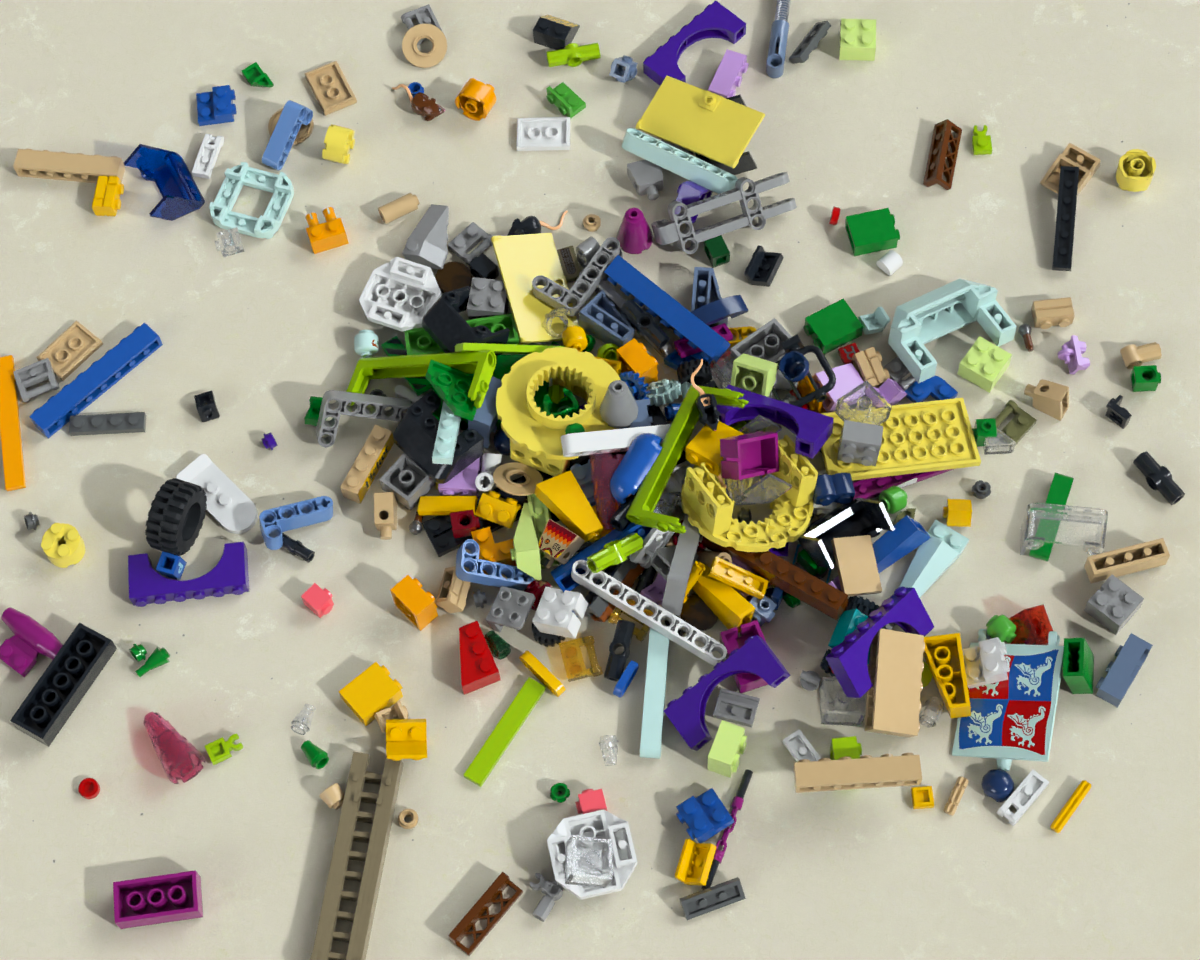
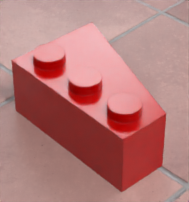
M478 621L460 627L461 684L463 694L465 695L498 682L501 678Z

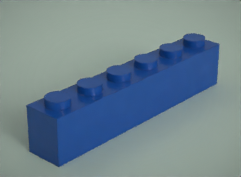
M630 522L623 531L614 529L570 558L566 564H561L552 570L551 574L563 592L565 590L571 591L580 585L571 577L572 567L576 561H587V557L604 549L603 546L605 544L620 540L631 533H638L642 540H644L652 528ZM582 568L576 569L578 574L586 573Z

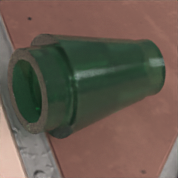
M493 630L486 633L485 639L493 656L499 660L506 658L511 652L510 644Z

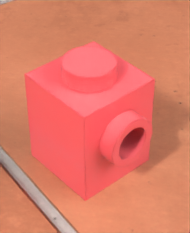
M316 583L301 596L303 603L319 618L328 614L334 605L332 601L333 595L326 588L322 590Z
M587 789L582 791V794H578L579 801L575 802L578 814L603 809L607 811L602 789Z

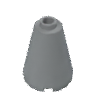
M615 380L610 383L600 405L601 419L612 428L628 427L638 416L637 402L628 385L622 380Z

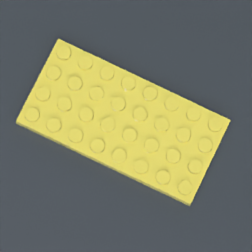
M963 398L821 413L834 418L832 435L821 447L827 475L850 473L853 481L980 466L981 464ZM844 420L883 426L881 448L876 466H864L858 463H845L837 460Z

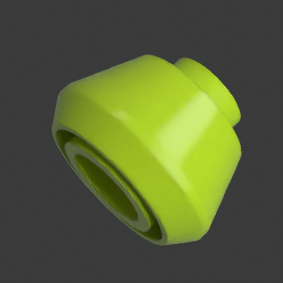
M613 343L604 344L599 347L597 357L617 361L616 350L619 347Z

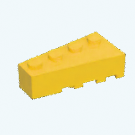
M960 633L924 637L925 650L923 655L950 718L971 716Z

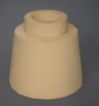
M338 783L328 787L319 796L330 809L334 808L337 810L343 805L344 794Z

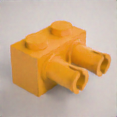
M328 207L330 214H328L327 208L323 210L326 219L325 223L319 224L316 213H311L313 219H311L310 214L305 216L309 228H306L314 254L349 244L341 218H336L334 208Z

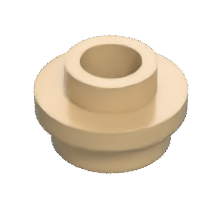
M589 214L583 219V226L590 232L597 231L601 226V219L595 214Z
M405 809L398 816L399 825L404 829L414 828L419 820L418 814L412 809ZM407 817L412 818L411 822L408 823L405 822V819Z

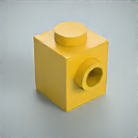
M947 499V507H943V518H946L947 526L971 527V500Z

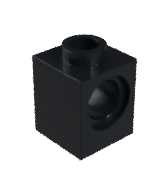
M483 253L478 257H474L469 264L471 274L475 278L495 279L499 276L498 266Z

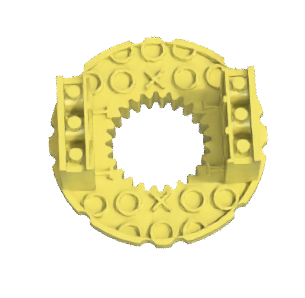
M555 347L547 348L541 353L533 352L521 358L510 367L511 371L503 376L501 379L502 386L497 389L496 412L498 419L502 421V430L510 439V459L554 477L566 472L567 468L570 467V459L579 457L563 456L560 437L566 435L565 430L568 425L579 423L584 427L585 432L618 429L608 426L601 419L600 405L610 383L621 379L603 359H596L592 353L586 351L579 352L575 348ZM550 378H552V385L565 387L574 395L584 398L587 404L584 405V410H579V414L573 413V417L566 415L562 419L558 415L557 418H554L553 414L546 416L545 411L541 412V408L536 407V402H534L535 391L539 390L538 385L543 386V381L550 382Z
M785 435L783 439L778 440L779 472L742 480L722 478L723 483L726 484V488L721 487L717 476L707 470L705 463H701L700 467L695 465L693 468H687L685 481L681 489V506L683 512L688 515L689 523L697 527L701 535L723 547L730 546L735 548V550L744 552H766L771 548L779 549L785 547L787 542L796 541L808 528L810 517H812L813 495L818 472L805 456L795 453L794 442L788 435ZM735 491L739 494L745 491L747 495L753 493L755 497L759 495L761 500L766 499V504H770V509H773L772 514L769 515V519L764 518V522L758 520L757 524L753 521H750L749 524L745 521L739 523L738 519L733 520L732 518L735 501L729 498L728 493L734 495Z

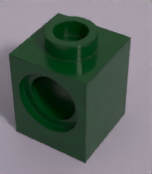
M722 235L704 241V251L713 268L730 262V251Z

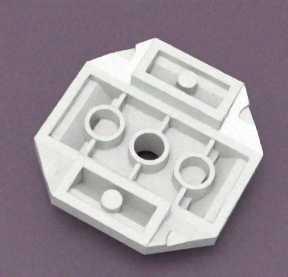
M395 257L389 263L373 270L359 298V303L368 321L399 331H406L422 327L423 316L442 294L430 267Z
M604 809L563 818L547 839L556 883L581 900L622 891L637 865L628 822ZM590 852L598 854L595 859H589L587 855Z

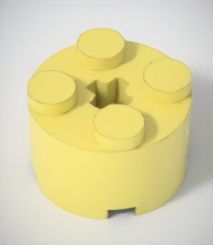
M331 124L326 132L324 140L326 149L322 151V158L342 164H349V150L353 149L355 145V139H353L355 130Z
M1132 149L1121 156L1116 170V180L1120 189L1132 192L1148 189L1156 169L1155 159L1147 155L1148 152Z
M54 523L42 537L41 547L51 563L57 567L67 568L69 565L79 563L84 557V541L77 529L72 525Z

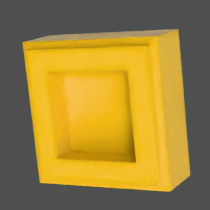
M932 786L911 787L913 809L934 808Z

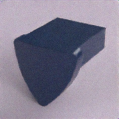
M778 587L768 588L764 596L771 598L777 605L774 610H778L786 592Z

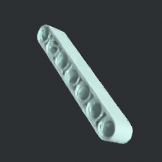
M628 128L626 130L622 143V148L715 193L720 194L735 189V184L738 180L735 175L637 129Z
M650 628L640 757L660 759L670 639Z

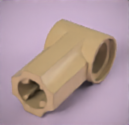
M1156 342L1138 347L1132 344L1120 350L1127 369H1133V366H1141L1142 363L1161 359L1162 356L1160 345Z

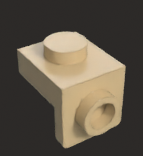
M397 701L394 706L379 711L374 716L382 733L386 732V720L408 719V711L404 705L402 706L400 701Z

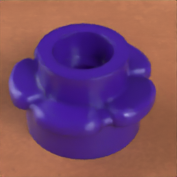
M264 433V438L261 440L265 448L273 450L278 445L272 433Z

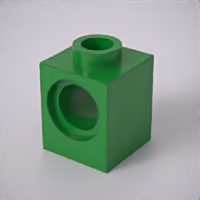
M1133 366L1130 375L1133 392L1156 391L1158 384L1161 383V373L1157 372V366Z

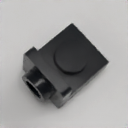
M212 390L194 396L202 422L220 417Z
M1119 395L1116 399L1112 398L1108 402L1105 416L1124 429L1132 415L1127 409L1120 407L1123 396Z

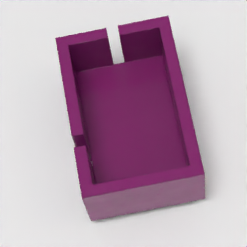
M758 431L720 439L721 457L724 458V460H721L722 478L742 480L779 472L778 433Z
M758 620L740 625L741 637H738L737 627L720 632L719 641L727 649L726 659L729 658V654L733 650L744 646V642L751 636L758 635L766 642ZM740 673L734 675L739 693H745L768 685L764 679L755 674Z

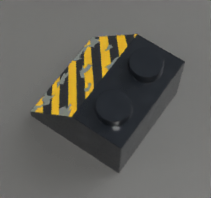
M551 15L541 16L533 29L534 43L554 50L564 49L566 45L571 44L580 25Z

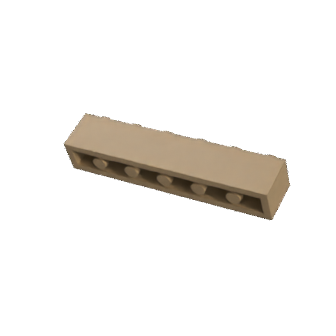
M18 149L13 166L20 177L97 183L99 176H115L122 183L125 172L123 160L117 156L106 157L32 149Z
M903 753L901 756L884 754L872 758L871 755H864L859 759H852L851 757H841L839 760L821 758L818 761L812 762L808 759H802L794 763L793 767L795 793L920 785L922 781L920 755H914V753Z

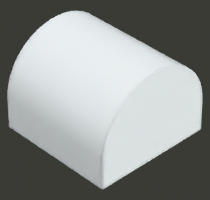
M890 250L877 261L876 265L887 275L891 276L902 266L903 261L897 252Z

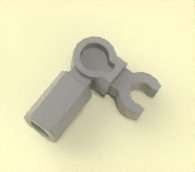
M536 873L535 877L540 882L538 884L530 882V887L536 891L542 890V893L546 894V896L541 898L532 915L544 922L555 905L554 901L562 897L563 891L558 883L550 880L546 881L542 874Z

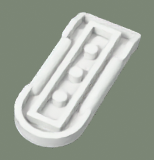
M201 454L177 474V479L199 485L203 488L207 496L206 510L226 531L233 534H242L252 529L256 524L258 512L255 504L206 454Z

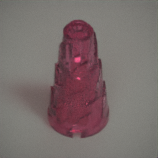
M593 454L590 456L594 501H596L597 517L603 526L602 530H614L609 521L612 515L619 509L620 503L611 493L610 481L624 457L622 454H617V456L612 454Z
M150 712L144 717L143 724L168 779L174 784H179L177 780L182 779L185 783L194 778L203 769L201 762H205V758L202 753L184 736L180 735L171 723L165 720L158 712Z

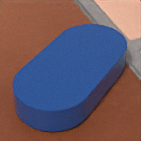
M633 660L629 662L614 688L613 695L619 698L624 695L638 671V663Z

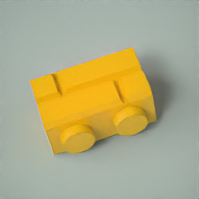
M98 177L92 202V209L95 215L115 217L117 210H120V195L124 193V185L121 184L118 177Z

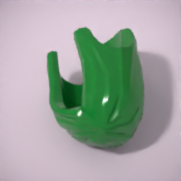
M564 388L563 392L566 396L558 404L551 401L549 394L544 396V411L546 416L553 414L554 418H557L558 415L562 419L566 415L573 417V413L579 414V402L570 390Z

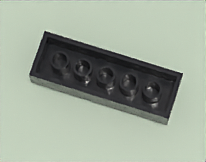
M79 622L10 720L16 729L49 747L117 648L113 641Z

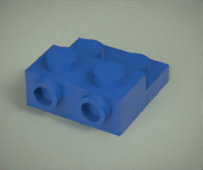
M230 85L212 87V92L196 93L199 126L234 122V115L237 114L233 100H236L234 89L231 90Z
M713 788L697 798L692 796L676 806L679 811L676 813V816L682 824L686 822L689 827L686 829L692 840L696 838L699 843L705 842L734 823L733 818Z

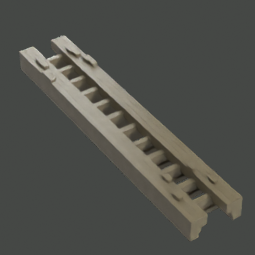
M353 752L310 960H366L404 765L402 760L393 761L386 758L383 774L368 773L369 754ZM364 783L380 785L379 794L363 792ZM360 802L377 804L375 813L359 811ZM356 822L373 824L371 833L355 831ZM352 842L369 843L367 853L351 851ZM349 860L365 862L363 873L347 871ZM345 879L360 881L359 893L343 891ZM340 901H356L355 913L339 911ZM336 921L353 922L351 934L335 932ZM332 941L349 942L347 954L330 952Z

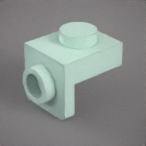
M878 307L872 314L858 317L865 335L882 332L890 322V318L883 307Z

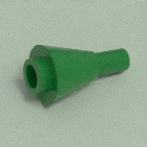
M157 646L145 664L136 670L137 675L141 677L149 670L170 662L168 659L170 654L164 647L160 649Z

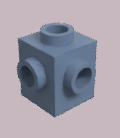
M625 55L615 58L611 65L610 76L623 83L632 80L637 74L636 67L638 63L634 62L633 58Z
M764 596L761 600L753 597L749 602L756 608L751 621L758 620L760 626L765 621L769 623L776 614L773 610L777 605L767 596Z

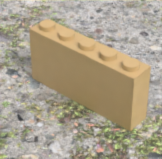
M881 628L874 636L870 645L868 672L873 686L867 691L864 731L907 738L918 736L920 730L919 712L921 710L920 693L923 688L921 676L924 669L922 661L925 650L924 635Z

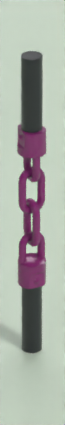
M745 770L737 794L730 805L732 808L730 815L734 819V823L731 828L723 829L722 838L716 843V851L706 885L701 887L703 890L711 887L717 868L722 862L727 848L726 840L729 833L734 829L737 821L736 813L742 808L743 798L753 774L751 770ZM719 844H720L721 846L724 845L722 851H721V850H718Z

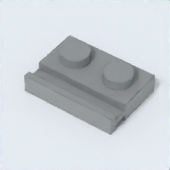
M721 688L713 717L752 727L760 698Z

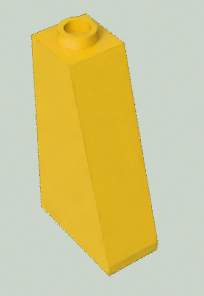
M571 470L536 484V497L573 533L577 534L585 542H593L601 536L603 526Z
M705 565L706 570L701 574L692 589L727 629L737 627L739 633L740 625L751 621L756 608L730 585L708 576L710 568Z

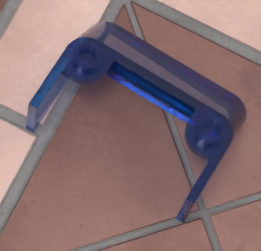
M139 144L124 162L125 166L138 168L145 180L154 181L163 197L149 213L151 217L173 221L200 209L204 205L205 200L183 158L178 153Z

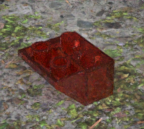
M1044 604L1024 609L1009 618L1016 625V637L1010 644L1048 645V635L1053 629Z

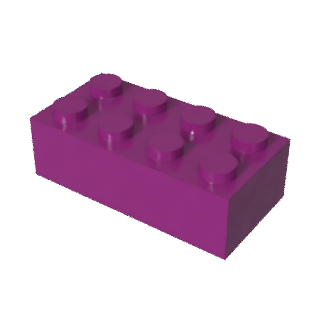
M196 870L113 882L115 924L120 929L203 917L201 877Z

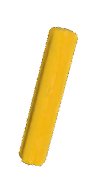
M1082 780L1052 822L1050 828L1053 831L1060 833L1091 789L1089 782Z

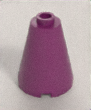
M630 208L625 212L617 233L620 247L629 254H640L642 251L648 250L653 243V233L642 211L638 208Z

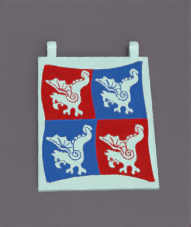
M987 629L979 630L978 643L971 642L970 648L979 646L980 641L990 639ZM1056 631L1049 632L1048 645L1005 644L1007 653L1004 656L1010 668V671L1007 672L1008 680L968 688L971 716L958 718L952 751L953 756L1049 761L1064 646H1058L1060 636L1057 635Z

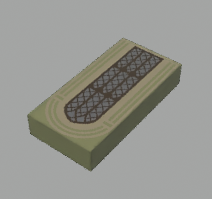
M573 246L558 249L557 253L567 283L576 281L579 278L581 269Z

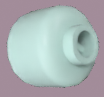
M372 330L359 331L354 337L355 352L361 355L362 358H371L379 350L378 336Z

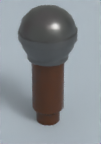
M1022 324L1018 332L1023 337L1028 352L1033 351V343L1030 336L1032 329L1030 325Z
M417 511L414 521L409 525V530L412 534H419L422 531L421 522L423 515H418Z

